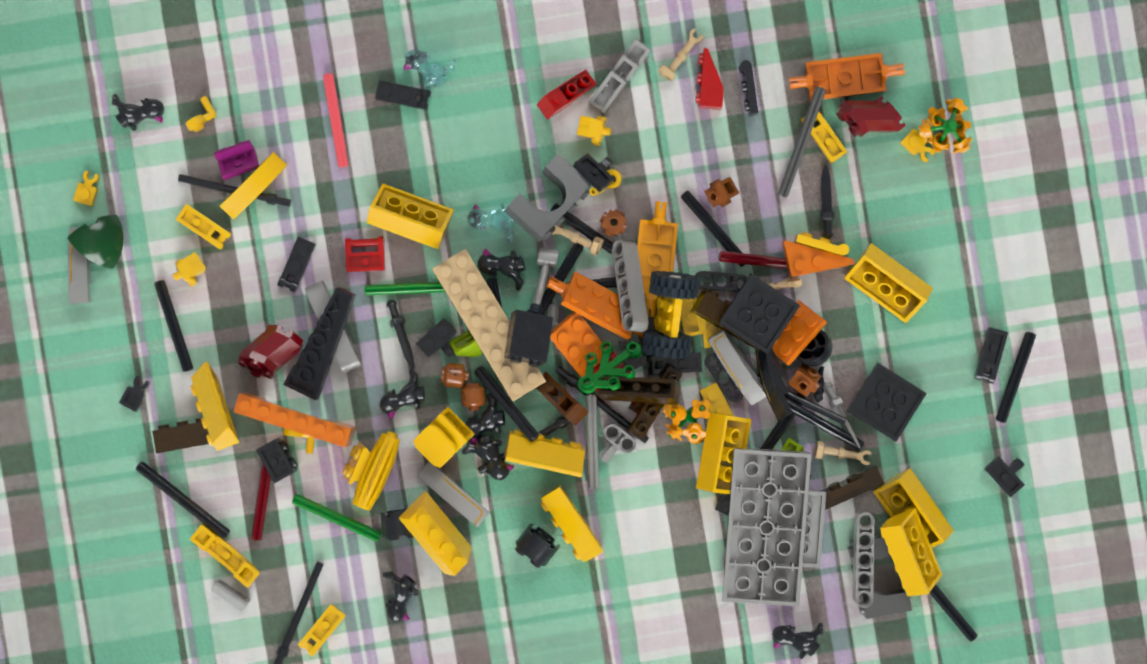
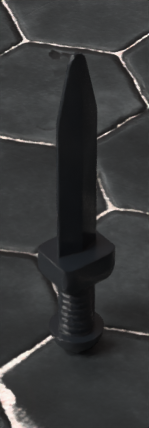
M824 165L821 178L822 212L820 213V218L824 220V233L822 235L824 238L830 239L834 235L832 233L831 220L834 219L835 214L832 212L831 178L827 165Z
M389 300L386 307L389 308L392 316L390 326L395 328L403 355L413 370L415 368L413 352L403 326L405 319L403 316H399L396 307L397 302Z

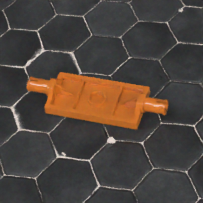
M882 53L806 62L805 76L788 77V83H790V90L806 87L808 89L809 101L812 99L815 88L817 86L822 87L826 90L823 100L886 92V79L891 76L905 75V69H903L904 63L884 64Z
M576 271L572 274L569 283L566 284L553 276L549 278L546 287L561 294L560 296L563 298L561 305L626 340L631 337L632 333L643 338L644 332L626 331L623 328L618 294Z

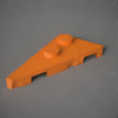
M790 241L781 242L790 278L855 264L854 259Z

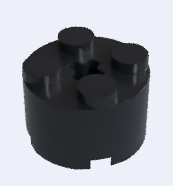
M407 509L387 511V515L384 512L380 513L382 535L388 541L398 540L399 536L403 535L407 536V538H414L411 532L399 520V517Z
M530 523L516 540L517 547L515 550L522 556L526 555L531 559L532 565L540 568V566L547 565L559 550L560 545L557 544L555 546L553 543L555 539L539 526L537 529L533 528L534 524Z

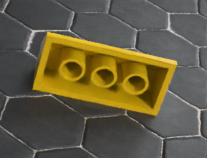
M382 183L370 206L366 223L439 249L454 209Z
M872 243L860 255L844 278L905 323L926 303L933 290V287Z
M207 361L191 377L193 385L190 388L193 395L198 398V401L195 403L199 413L202 412L203 418H201L203 427L208 429L209 432L206 435L208 443L219 451L239 443L219 379Z
M710 412L697 477V489L713 493L730 494L734 448L747 449L752 419Z
M514 429V431L509 430L504 455L505 461L582 477L585 449L581 446V443L575 441L565 443L557 437L547 439L542 434H539V437L531 442L520 429Z
M911 468L895 475L873 491L890 517L916 507L931 547L944 543L954 532Z
M560 484L541 496L542 502L540 504L545 512L549 511L553 516L551 521L556 528L560 527L564 532L562 534L563 539L567 544H572L574 547L572 552L578 560L582 559L583 562H586L603 552V547Z
M424 491L399 517V520L411 532L444 574L456 576L468 563L472 547L427 491Z
M913 507L887 519L880 528L881 535L888 547V552L895 564V570L900 576L902 587L905 589L908 597L929 594L942 577V572L916 507Z

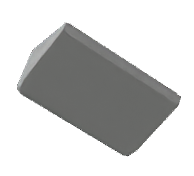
M221 579L216 580L212 586V592L240 611H243L250 602L248 597Z

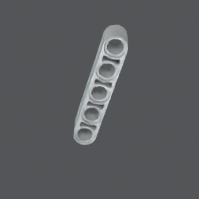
M617 240L612 246V255L622 325L626 331L644 332L648 328V315L638 247L634 242Z
M323 280L305 288L307 297L318 320L324 313V309L331 298ZM345 327L335 353L343 373L362 366Z
M859 511L854 516L853 600L862 608H867L873 603L875 521L874 517L866 511ZM863 515H867L869 519L866 525L860 524V518ZM867 535L868 542L863 545L860 544V537ZM867 554V562L860 564L859 557ZM862 574H867L868 578L865 583L859 582V577ZM866 593L867 600L862 603L859 602L860 594Z

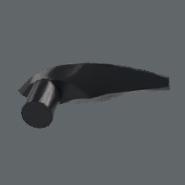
M822 366L818 370V374L822 376L818 381L821 385L813 393L818 403L823 400L824 367Z

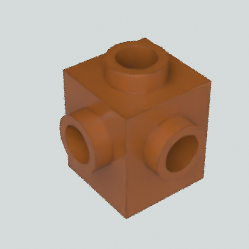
M731 177L722 181L717 179L709 184L710 188L704 191L713 208L718 205L724 207L732 202L731 198L739 194Z
M616 208L614 211L610 209L608 213L604 212L599 221L602 223L600 227L603 229L602 232L610 237H613V235L617 237L619 233L623 235L628 226L625 223L627 220L624 217L625 213ZM611 219H616L618 224L612 226L610 224Z
M802 363L788 384L797 393L807 397L810 392L815 393L821 385L818 381L822 376L814 368Z

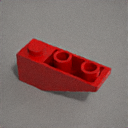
M704 48L703 52L699 53L698 58L701 72L697 73V84H700V90L696 91L695 103H698V108L721 110L723 107L724 87L708 48Z
M585 69L544 95L536 105L548 120L597 84Z

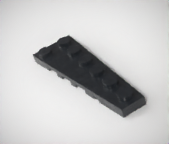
M341 287L335 289L324 309V313L316 323L317 326L314 332L310 334L309 341L299 354L298 361L293 365L283 384L284 386L315 401L319 399L356 294Z

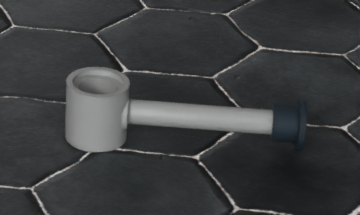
M540 247L536 265L542 268L534 301L527 312L542 315L541 301L549 269L556 268L559 255L558 250Z

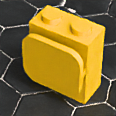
M447 407L413 442L420 453L433 466L440 469L475 434Z

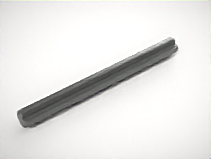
M817 86L815 88L778 192L780 196L788 197L826 92L822 87Z

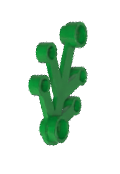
M609 341L602 342L600 345L602 350L600 368L594 373V365L598 362L597 356L593 352L586 354L587 367L585 375L578 381L579 389L587 394L594 392L596 388L617 390L620 387V381L617 377L631 379L636 375V371L632 365H627L624 369L616 367L628 358H639L642 355L640 344L637 342L628 343L626 350L609 362L610 353L613 351L612 344ZM604 376H615L609 378L608 381L600 380Z

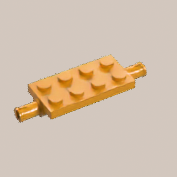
M655 201V212L652 220L640 219L637 243L647 315L649 316V309H651L650 317H656V302L659 297L649 292L651 272H673L678 223H671L665 220L667 202H662L660 210V201Z

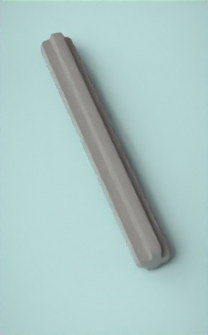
M587 394L586 410L589 412L586 415L588 487L596 489L599 487L596 394Z

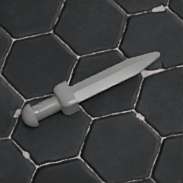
M825 382L823 389L831 400V408H837L840 415L845 417L840 407L843 404L841 397H837L831 382ZM846 419L845 425L847 426L857 446L860 448L857 438L848 420Z

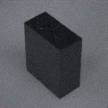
M518 309L514 310L510 316L504 358L510 359V362L517 364L526 362L531 367H540V365L547 363L553 317Z

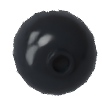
M821 329L797 356V359L803 364L813 367L828 361L833 346L827 333Z

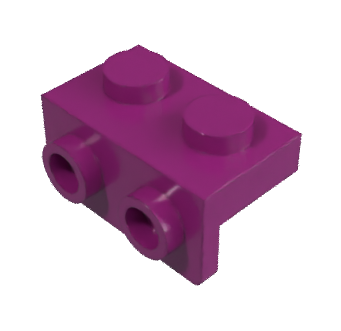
M250 140L242 141L236 145L214 152L224 180L256 170L260 166L256 150Z

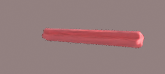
M328 73L323 75L337 162L338 166L343 168L347 167L349 163L334 75Z

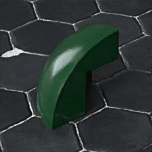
M107 215L97 218L95 224L90 226L83 224L73 231L67 239L79 253L90 261L102 267L113 269L122 253L123 229L117 215Z

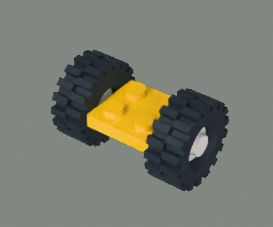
M672 271L651 272L649 292L659 296L656 302L658 309L657 316L654 319L655 329L644 331L642 351L644 353L673 359H682L690 356L692 337L679 332L683 299L697 298L699 277Z

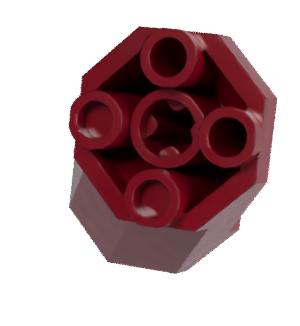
M882 96L876 101H844L837 107V117L842 122L845 121L848 124V130L854 137L857 135L862 137L867 132L897 133L906 126L905 123L900 124L899 121L902 117L888 101L882 102L884 99Z
M268 325L260 336L241 351L237 364L247 368L250 374L256 378L263 376L272 379L280 368L300 353L303 347V339L289 329L287 333L282 331L283 327L280 325Z

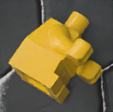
M580 116L577 135L591 139L595 146H601L600 142H602L603 136H610L611 128L606 127V117L597 116L594 119Z
M196 252L186 258H180L175 262L177 272L172 274V277L175 281L183 278L192 287L197 284L195 277L205 273L206 267Z

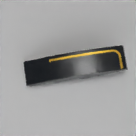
M772 348L768 354L761 349H755L757 367L766 397L777 421L783 420L793 412L785 398L789 391L781 378L785 371Z

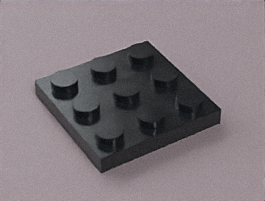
M750 273L718 322L768 354L800 305Z
M876 363L847 409V412L897 442L927 393L880 363Z

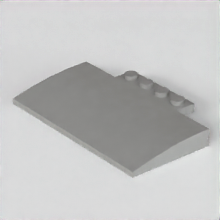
M734 448L723 602L799 606L802 567L820 568L826 491L809 490L812 455L810 452Z

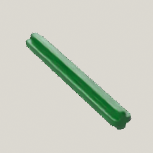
M440 282L366 285L364 287V293L367 296L445 292Z
M296 494L292 500V504L375 542L380 539V531L299 494Z

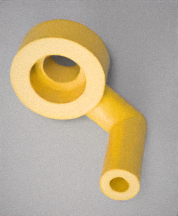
M207 96L200 98L207 113L197 115L188 120L185 124L189 131L194 130V132L202 130L207 121L216 117V112Z
M615 169L607 170L611 176L614 175L616 177V181L607 188L613 189L620 186L622 183L621 173ZM591 188L589 191L592 196L600 195L603 192H598L595 188Z
M283 428V435L307 438L305 453L313 454L314 437Z

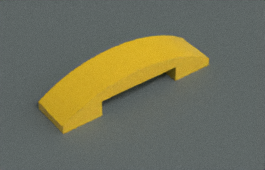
M272 152L220 207L234 220L282 172L287 164Z
M201 524L190 538L200 549L207 551L232 572L233 576L247 588L250 587L260 574V571L245 556L205 525Z

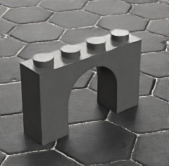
M559 154L545 166L542 173L560 189L563 198L562 205L553 211H542L519 193L505 210V213L538 243L542 239L546 241L553 233L551 229L555 225L559 227L566 219L564 215L567 212L571 214L577 208V201L580 198L584 200L590 194L589 188L591 184Z
M882 535L874 536V561L881 557L891 556ZM868 538L859 539L860 544H866ZM854 540L850 541V546H848L850 558L853 557ZM867 554L859 557L860 564H864L868 560ZM862 574L859 577V582L865 583L867 581V574ZM905 589L886 593L873 590V603L867 608L858 606L860 614H863L866 619L912 611L910 596H907ZM866 593L860 594L861 603L867 600Z

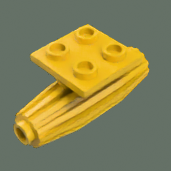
M391 431L382 433L370 452L360 442L357 443V446H353L350 452L351 460L349 464H345L342 474H344L343 478L349 484L357 481L353 505L370 511L382 493L396 460L400 439L397 438L398 434Z

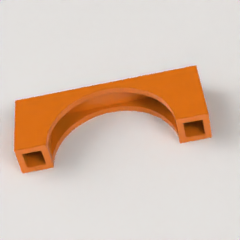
M249 392L239 393L233 411L234 413L342 447L352 444L357 428L341 421H333L301 413Z

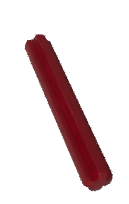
M721 251L718 255L720 262L788 269L785 258Z
M264 465L261 467L251 539L256 541L262 539L271 477Z

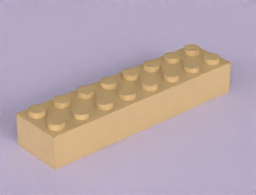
M466 249L432 268V271L512 402L546 382L538 367H531L526 362H521L520 364L512 363L510 359L504 358L510 321Z

